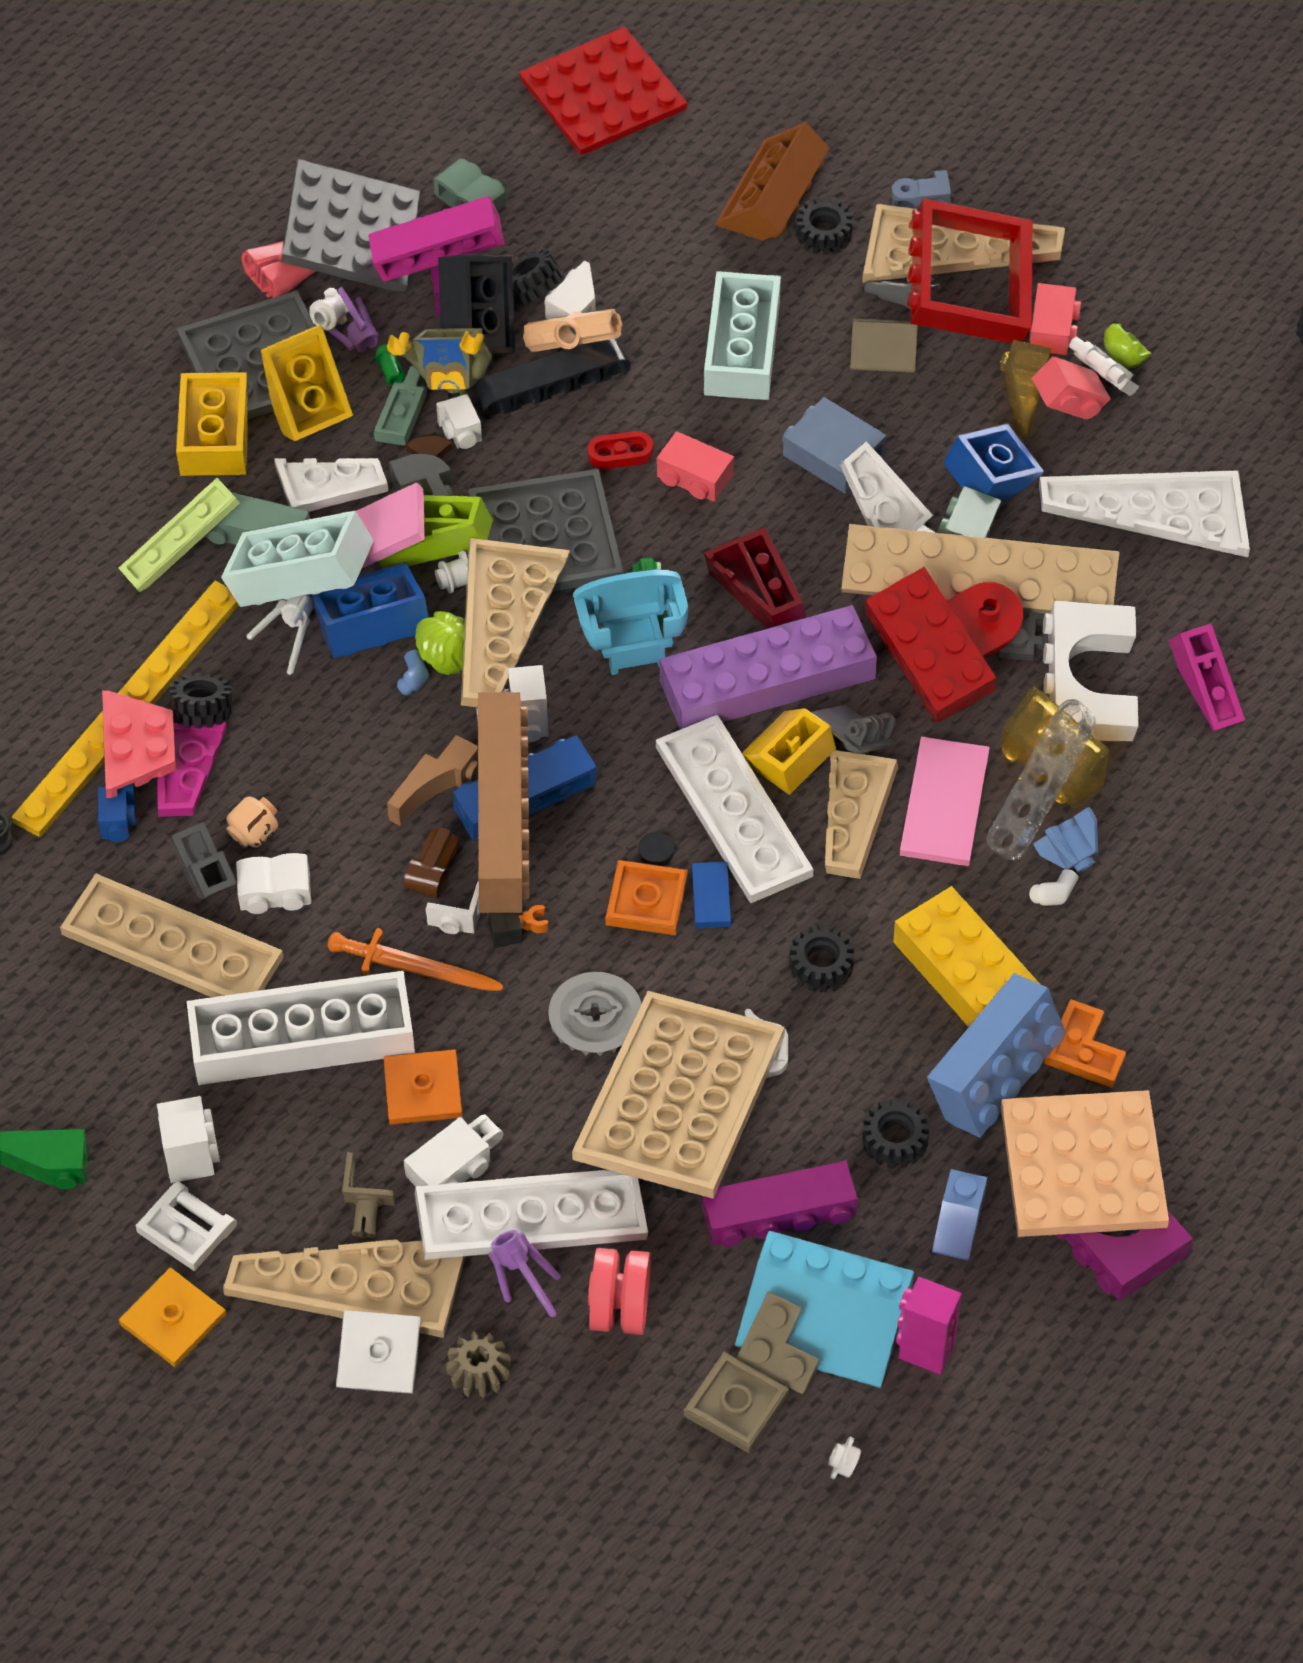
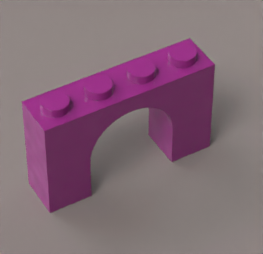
M1168 1212V1228L1142 1229L1130 1236L1111 1237L1099 1232L1055 1235L1060 1240L1065 1238L1071 1244L1074 1257L1083 1267L1089 1265L1096 1273V1280L1100 1288L1106 1294L1113 1293L1119 1301L1188 1256L1193 1238L1170 1212Z

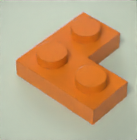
M1070 999L1061 1019L1066 1034L1061 1043L1045 1058L1044 1064L1113 1088L1125 1061L1126 1052L1094 1041L1104 1017L1103 1010Z

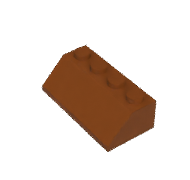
M807 122L764 139L715 225L761 241L781 236L787 229L786 223L790 216L799 208V201L802 195L811 187V180L814 174L823 166V159L829 147Z

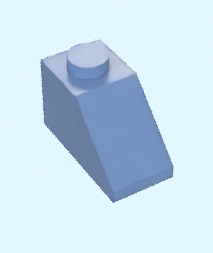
M953 1169L950 1170L936 1230L933 1253L969 1261L985 1198L987 1177Z

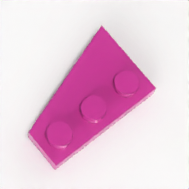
M214 722L211 728L201 725V729L195 728L194 724L188 728L184 727V723H174L176 771L162 777H157L158 817L194 816L226 733V722L220 725Z

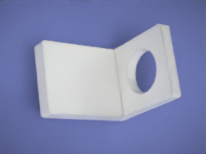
M479 881L477 882L469 910L428 902L426 906L428 925L439 927L443 932L449 934H457L459 931L474 934L480 916Z

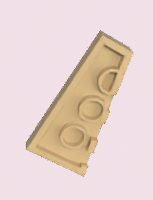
M834 750L830 754L831 772L829 773L830 793L827 811L828 828L826 832L825 868L827 874L861 879L898 770L897 759Z

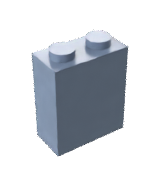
M823 397L815 406L812 405L805 411L803 418L795 426L791 425L787 428L782 437L783 456L846 494L851 488L840 464L866 441L882 458L886 450V435Z

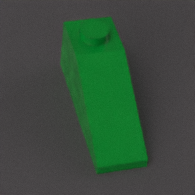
M84 1129L0 1131L1 1165L45 1184L55 1185L59 1189L68 1190L75 1188L77 1184H86L88 1142Z

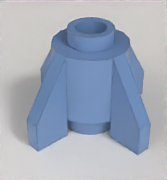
M1087 807L1075 815L1074 818L1058 826L1046 829L1045 833L1047 835L1033 844L1041 857L1064 869L1072 870L1075 868L1077 873H1080L1096 863L1093 857L1098 854L1097 818L1091 808Z

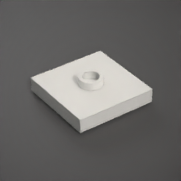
M344 1310L336 1387L413 1394L421 1318L418 1316Z

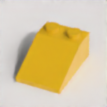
M321 325L312 327L260 350L271 404L279 427L286 437L297 441L353 416Z
M247 372L181 373L176 448L180 476L246 475Z

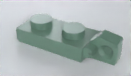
M410 366L404 382L393 384L374 430L375 441L404 446L408 443L427 393V386L424 385L425 379L414 366Z

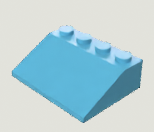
M768 1231L757 1263L735 1346L742 1347L767 1292H772L804 1308L788 1343L821 1359L817 1370L881 1388L900 1329L897 1327L902 1311L899 1309V1304L905 1289H912L914 1271Z

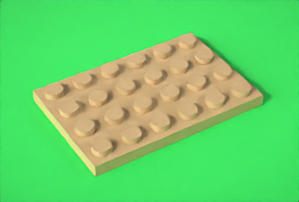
M648 991L572 1150L573 1160L714 1199L784 1039L785 1027Z

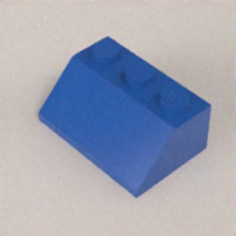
M406 562L360 575L354 586L349 588H339L323 591L319 594H310L324 640L333 658L349 656L357 651L371 647H380L388 642L405 637H414L417 624L422 619L428 618L425 596Z

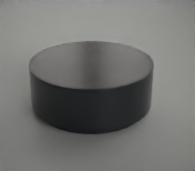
M653 832L645 835L639 842V857L644 864L664 866L672 860L674 845L667 835Z

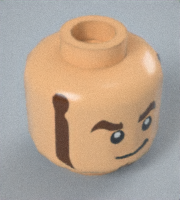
M245 797L227 815L226 820L229 826L226 828V831L235 841H239L243 848L248 846L258 848L278 829V822L274 817L278 811L264 797L259 801L254 797Z

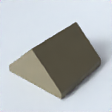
M853 319L850 370L915 373L918 324H910V321Z

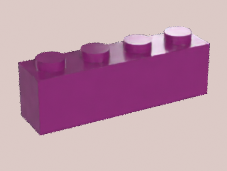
M847 1161L718 1187L714 1199L702 1196L701 1207L711 1244L721 1243L722 1246L730 1247L739 1244L744 1238L758 1236L760 1239H766L768 1231L779 1233V1231L794 1228L795 1231L801 1232L813 1228L816 1223L830 1221L833 1224L844 1223L852 1216L857 1215L858 1198Z

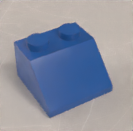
M1008 424L957 436L943 462L962 489L966 486L1000 499V504L1010 500L1038 479L1044 472Z

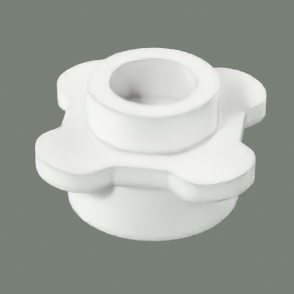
M849 1437L843 1445L838 1443L835 1445L828 1461V1465L834 1467L830 1478L835 1479L838 1473L847 1478L851 1476L861 1453V1449L852 1446L854 1438Z

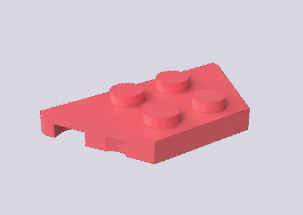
M108 690L102 691L106 798L118 796L117 789L131 783L139 787L148 783L154 777H162L176 771L173 710Z

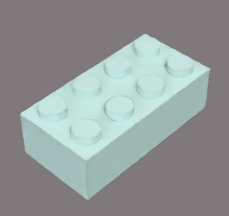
M716 272L704 367V395L769 400L780 306L781 276Z
M356 511L244 532L221 578L240 607L254 604L261 605L265 602L280 599L288 600L291 597L319 594L323 591L339 588L346 589L354 586L374 540Z

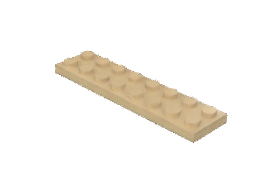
M849 524L841 589L844 593L875 595L925 566L946 600L978 583L995 582L1010 588L1018 596L1023 611L1050 614L1054 601L1114 605L1119 551Z

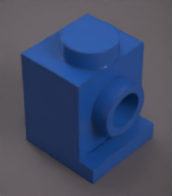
M127 785L117 789L118 796L113 798H106V787H98V823L101 837L113 842H123L130 837V826L136 825L135 808L137 806L133 785Z

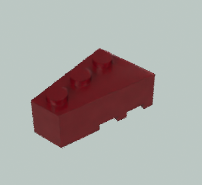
M766 527L703 553L709 574L767 629L807 618L803 601Z

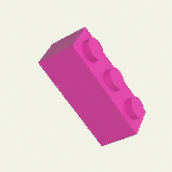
M919 1276L913 1289H905L899 1304V1309L902 1311L897 1323V1327L900 1329L895 1344L900 1346L899 1359L937 1374H942L956 1342L962 1293Z

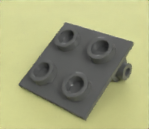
M847 705L811 712L829 724L832 734L843 742V746L853 753L870 752L891 747L897 743L890 738L896 725V719L888 712L862 717Z

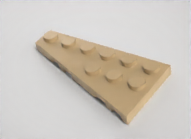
M882 204L876 205L863 272V283L867 281L907 278L909 267L912 264V256L908 255V247L913 237V229L909 228V223L912 220V211L917 209ZM1033 224L1032 263L1060 260L1065 228ZM932 225L931 275L1009 266L1010 241Z
M397 1239L338 1245L339 1249L318 1251V1247L304 1248V1252L289 1254L273 1251L233 1255L223 1287L224 1295L339 1318L344 1317V1310L418 1316L421 1318V1334L444 1338L466 1256L425 1260L422 1240L400 1243Z

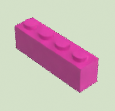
M490 196L368 234L373 264L383 282L437 266L438 257L472 255L504 245L500 217Z

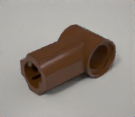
M442 827L436 830L432 829L418 859L413 858L408 865L404 878V888L439 898V889L442 883H447L448 869L460 846V838L455 836L451 830Z

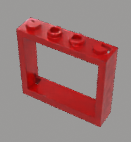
M923 198L917 210L912 211V220L909 223V228L913 229V237L908 247V255L912 256V264L909 267L907 276L908 283H911V292L907 299V306H910L909 309H911L910 324L1021 345L1032 327L1033 220ZM932 225L1010 241L1009 316L930 300Z

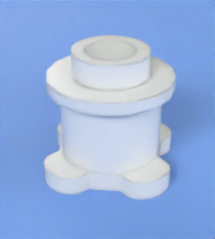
M328 288L324 292L325 298L313 302L310 306L309 313L313 323L316 326L321 325L323 330H331L337 325V322L343 324L347 321L346 314L348 309L334 288Z
M464 550L458 552L460 559L448 563L441 561L438 564L439 569L435 570L436 581L440 589L446 588L449 594L453 593L455 588L467 585L468 558Z

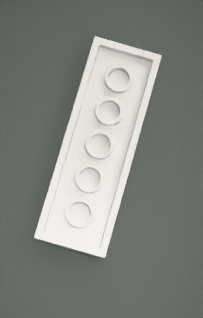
M718 715L656 739L657 751L722 858L727 862V866L750 903L813 877V867Z
M611 1170L416 1186L415 1189L425 1260L489 1254L493 1251L491 1247L492 1241L500 1234L509 1230H517L518 1234L523 1232L529 1243L536 1250L646 1240L648 1235L638 1178Z

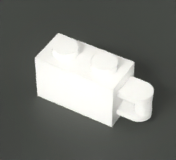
M481 1115L469 1125L459 1117L404 1160L405 1176L415 1186L461 1183L470 1177L476 1179L487 1170L490 1162V1149L499 1143L504 1133L486 1115ZM481 1133H483V1134L485 1135V1136L482 1137V1138L479 1136V1134H481Z

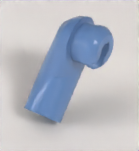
M411 650L404 656L408 670L403 674V678L397 681V687L403 695H410L413 691L417 692L428 681V670L421 659L419 650Z

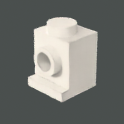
M467 394L436 403L438 423L440 427L442 426L446 439L453 438L456 447L462 449L471 448L477 442L482 441L481 422Z

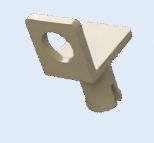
M347 1152L342 1193L345 1202L356 1204L352 1235L362 1237L365 1224L364 1232L366 1233V1238H375L378 1207L382 1205L395 1206L394 1193L391 1190L353 1187L356 1162L354 1154Z

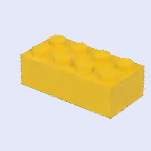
M952 886L895 921L893 938L895 945L968 1027L1014 973L1040 984Z

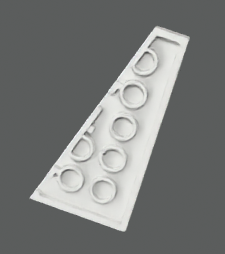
M1238 471L1040 477L1039 490L1043 512L1244 557L1249 556L1250 547Z

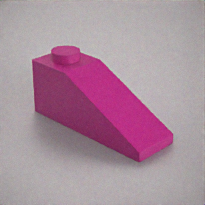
M1212 623L1180 633L1169 639L1168 641L1179 672L1213 731L1245 721Z

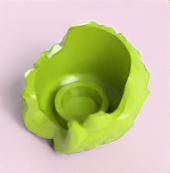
M437 611L433 617L424 618L417 624L415 639L421 659L432 665L437 672L450 675L459 673L462 670L465 619L449 612Z

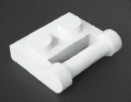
M175 1182L136 1224L137 1233L193 1271H196L220 1242L226 1239L235 1229L237 1220L228 1214L221 1215L190 1194L188 1187L180 1182ZM180 1204L211 1225L212 1228L208 1232L175 1210L174 1206Z

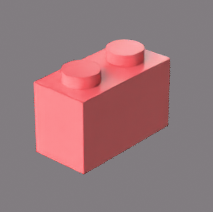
M1038 283L1029 351L1067 355L1068 346L1077 335L1078 326L1072 325V320L1079 321L1081 302L1075 301L1076 288Z
M1054 356L1032 377L1047 407L1085 420L1096 416L1101 408L1111 400L1094 370Z
M677 431L657 457V477L668 486L674 487L677 485L688 490L697 499L706 498L715 502L734 475V456Z

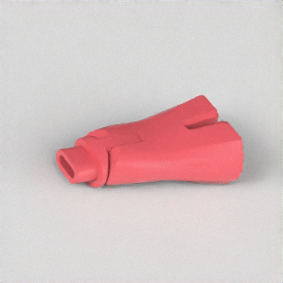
M283 241L249 249L241 255L246 274L262 292H269L266 294L268 298L271 296L274 298L291 292L309 276L317 272L280 262Z

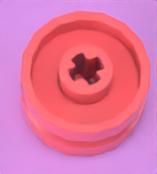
M596 1248L588 1293L590 1331L610 1332L614 1327L616 1310L621 1309L620 1325L623 1333L644 1334L650 1282V1252L630 1251L626 1256L624 1274L620 1273V1255L616 1249Z

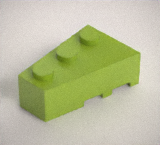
M424 495L425 539L379 560V563L383 569L405 562L409 567L457 555L458 552L463 550L468 552L470 538L488 540L493 518L481 497Z

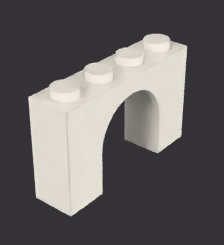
M1054 601L1050 614L1045 613L1043 619V634H1048V643H1045L1043 662L1044 664H1049V673H1046L1044 677V693L1049 694V703H1046L1044 710V723L1050 724V737L1098 741H1133L1138 729V696L1100 694L1086 689L1073 677L1069 667V660L1085 651L1130 653L1136 638L1135 607Z

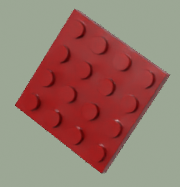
M625 26L519 72V79L580 156L687 110L686 100Z

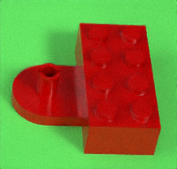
M925 566L866 599V615L936 723L958 713L995 691L996 676L985 661V658L1011 644L1019 635L1023 624L1021 601L1005 585L995 582L978 583L946 600Z

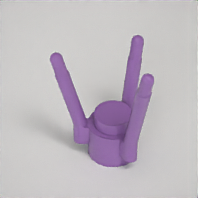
M342 287L338 288V293L354 321L347 327L348 337L335 328L326 331L344 343L349 351L356 348L358 352L362 353L366 351L367 346L369 348L376 346L380 335L375 330L360 297L356 298L361 318Z
M509 1230L500 1234L492 1241L491 1247L493 1251L488 1256L494 1264L504 1301L510 1302L511 1295L503 1266H507L509 1270L519 1268L549 1316L555 1317V1309L526 1264L528 1260L527 1253L554 1279H560V1274L529 1243L523 1232L518 1234L517 1230Z

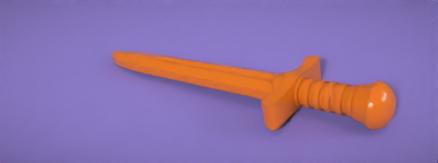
M380 928L375 930L369 945L345 938L339 932H334L328 939V948L332 953L345 951L346 953L365 957L361 968L363 975L370 973L371 963H376L466 987L490 991H501L503 989V985L498 981L476 972L380 945V942L383 940V931Z

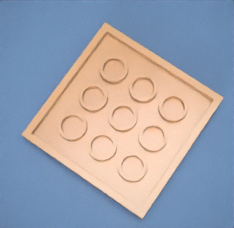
M1149 1090L1002 1099L1001 1112L1018 1237L1168 1228L1169 1217Z

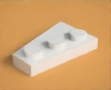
M867 441L840 464L868 526L916 531L933 516Z
M274 458L275 467L290 507L310 512L388 492V483L379 459L338 458L335 463H317L316 458H304V463H287L286 458Z

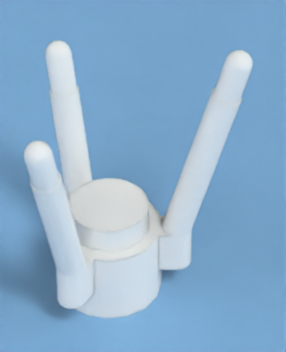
M309 595L291 597L287 601L280 600L275 609L247 634V639H253L279 614H282L284 622L290 627L299 626L287 669V674L289 675L294 672L305 632L311 621L309 615L314 608L311 597Z

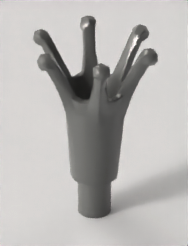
M866 282L865 293L877 295L879 299L904 306L907 309L910 308V306H907V299L911 292V283ZM939 283L931 285L930 291L940 289L941 285Z

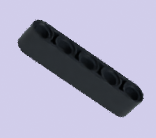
M617 338L591 342L483 377L472 387V393L485 418L492 419L491 416L502 412L507 414L522 409L521 406L532 402L537 404L552 399L551 396L562 392L567 394L582 389L581 386L592 382L595 385L612 379L611 376L620 373L625 375L629 372L631 363Z

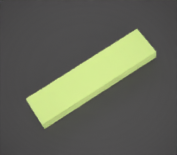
M216 478L119 567L120 571L139 592L145 590L236 508L240 502Z

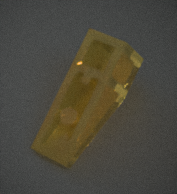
M1013 340L1010 352H1003L1000 371L1005 372L1004 385L1020 438L1027 439L1040 398V393L1032 377L1050 360L1051 348Z

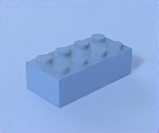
M1014 973L927 1076L943 1116L949 1123L980 1138L989 1126L996 1122L998 1115L1001 1113L1002 1099L1015 1098L1031 1075L1039 1070L1041 1063L1050 1052L1061 1043L1066 1032L1047 987Z

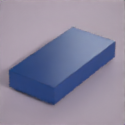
M727 862L692 863L695 928L731 927Z

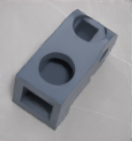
M947 170L934 171V178L918 179L916 181L909 178L898 179L892 185L891 205L917 209L923 198L951 204V190Z

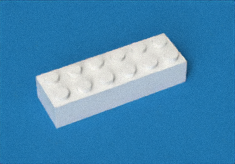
M403 971L187 1001L193 1060L198 1085L384 1059L383 1056L415 1053Z

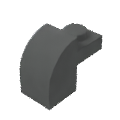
M412 454L389 461L391 481L396 492L417 482L423 488L424 495L453 496L451 491V470L440 458L429 454Z
M204 822L170 836L184 867L183 873L199 899H204L237 883L223 851L217 852Z

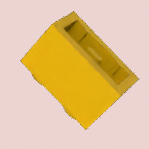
M804 708L784 711L742 752V755L753 770L790 795L836 750L831 726Z

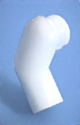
M1064 869L1057 882L1033 885L1029 892L1031 901L1037 904L1040 903L1043 906L1063 904L1078 881V875L1072 870Z

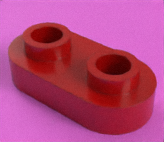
M640 431L598 436L592 439L588 445V460L591 465L598 469L642 465L647 463L653 456L652 438ZM634 449L641 450L639 452H632ZM606 453V454H609V455H608V456H601L600 454Z

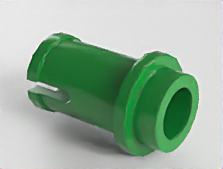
M385 344L376 350L375 361L378 365H381L386 384L391 386V379L393 384L404 382L406 375L399 361L400 356L391 354L387 350L388 344Z

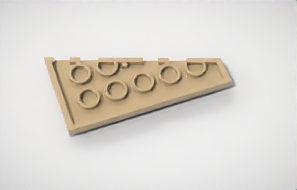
M470 538L468 546L461 706L478 707L479 692H504L509 682L508 668L516 667L564 569L570 550Z

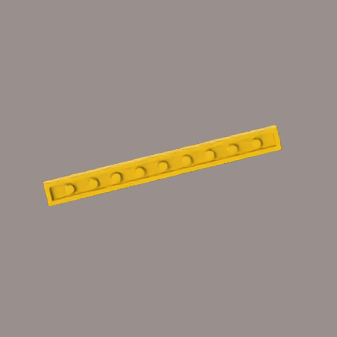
M214 581L118 694L155 704L171 683L177 679L239 606L228 587ZM103 711L12 815L11 818L14 824L41 838L105 763Z

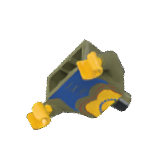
M482 328L425 329L412 340L413 342L409 341V334L403 332L400 333L399 339L395 338L394 335H390L387 350L391 354L403 355L412 363L419 374L425 379L427 387L430 389H446L448 400L467 394L466 389L471 388L479 379L484 377L492 359L490 351L483 342Z

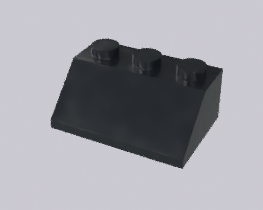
M455 255L438 257L441 329L482 328L483 342L491 354H515L512 256Z

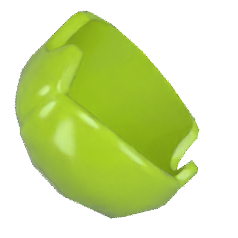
M1112 324L1104 333L1105 350L1112 360L1127 369H1132L1141 365L1152 356V353L1130 332L1126 333L1123 330L1121 324Z

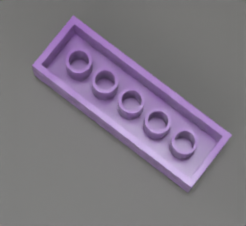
M853 605L661 658L659 659L660 683L681 730L715 715H718L721 721L725 722L873 680L876 675L877 656Z

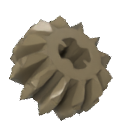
M475 1331L471 1334V1341H466L459 1337L457 1340L458 1348L449 1349L448 1360L450 1361L446 1364V1372L449 1376H452L451 1382L455 1389L463 1387L464 1394L467 1397L476 1388L478 1389L479 1396L484 1398L486 1396V1387L488 1386L491 1390L498 1393L500 1390L499 1381L507 1382L509 1378V1370L507 1368L511 1365L510 1355L505 1353L504 1343L502 1341L493 1343V1336L490 1332L483 1340L479 1339Z

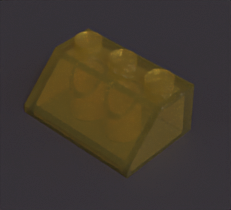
M1036 686L1032 687L1003 727L1002 751L1009 760H1017L1021 763L1033 781L1044 783L1050 789L1052 796L1060 804L1067 803L1075 810L1104 787L1109 749Z

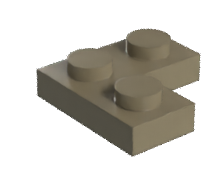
M767 1292L736 1359L801 1394H805L821 1363V1359L788 1343L804 1308L772 1292Z

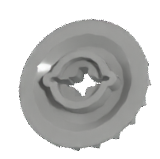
M587 972L568 979L555 991L549 1004V1021L552 1032L557 1035L560 1043L567 1044L571 1051L577 1049L582 1051L585 1056L588 1053H597L601 1056L606 1051L615 1053L617 1048L623 1045L642 1003L635 989L624 979L610 973ZM598 1007L599 1012L606 1013L600 1015V1020L593 1021L592 1016L585 1015L591 1013V1008Z

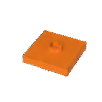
M618 860L605 918L606 925L676 936L688 870Z
M456 1049L383 1056L389 1125L462 1118Z

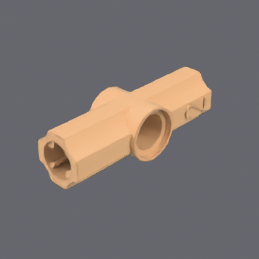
M615 309L585 314L574 312L567 317L527 323L524 326L523 338L525 346L531 352L560 347L572 349L579 344L620 337L622 322L620 314H617ZM569 326L575 330L576 335L570 331Z

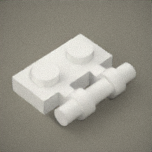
M1075 337L1070 342L1069 347L1075 351L1073 354L1078 359L1090 366L1118 389L1131 396L1139 388L1138 385L1130 380L1134 374L1109 358L1110 356L1096 345L1088 341L1083 342L1078 337Z

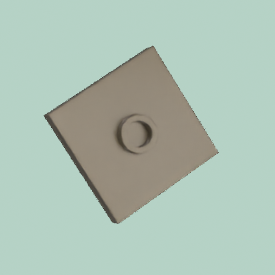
M723 1352L683 1410V1416L745 1452L750 1453L789 1395V1388L728 1353Z

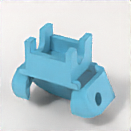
M648 570L615 575L587 583L577 588L573 593L584 635L595 651L602 650L604 658H609V667L612 675L618 674V669L657 663L658 667H660L659 659L665 658V648L672 647V637L681 635L687 623L688 603L681 577L674 571ZM666 610L668 617L663 618L662 637L657 616L663 615L664 611Z

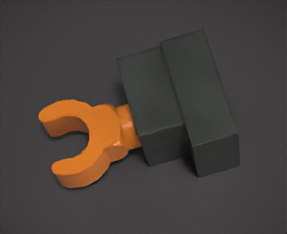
M533 906L529 911L523 912L522 915L518 913H487V921L494 949L522 943V929L526 931L531 930L535 933L547 932L548 920H535V918L545 915V906Z

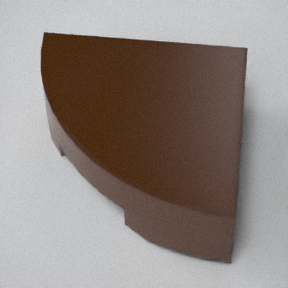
M422 436L406 444V451L411 454H429L438 458H442L453 448L452 441L440 436Z

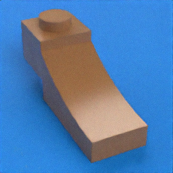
M456 735L438 759L425 753L387 802L389 821L401 826L417 808L435 795L454 786L460 787L468 780L474 781L478 777V746Z

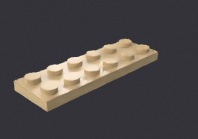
M98 874L94 875L60 927L63 936L209 997L264 990L284 958L281 949Z

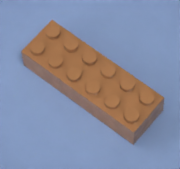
M479 692V913H522V899H529L528 706H521L520 692Z

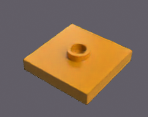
M170 1267L119 1319V1323L172 1366L176 1367L227 1314L223 1307Z

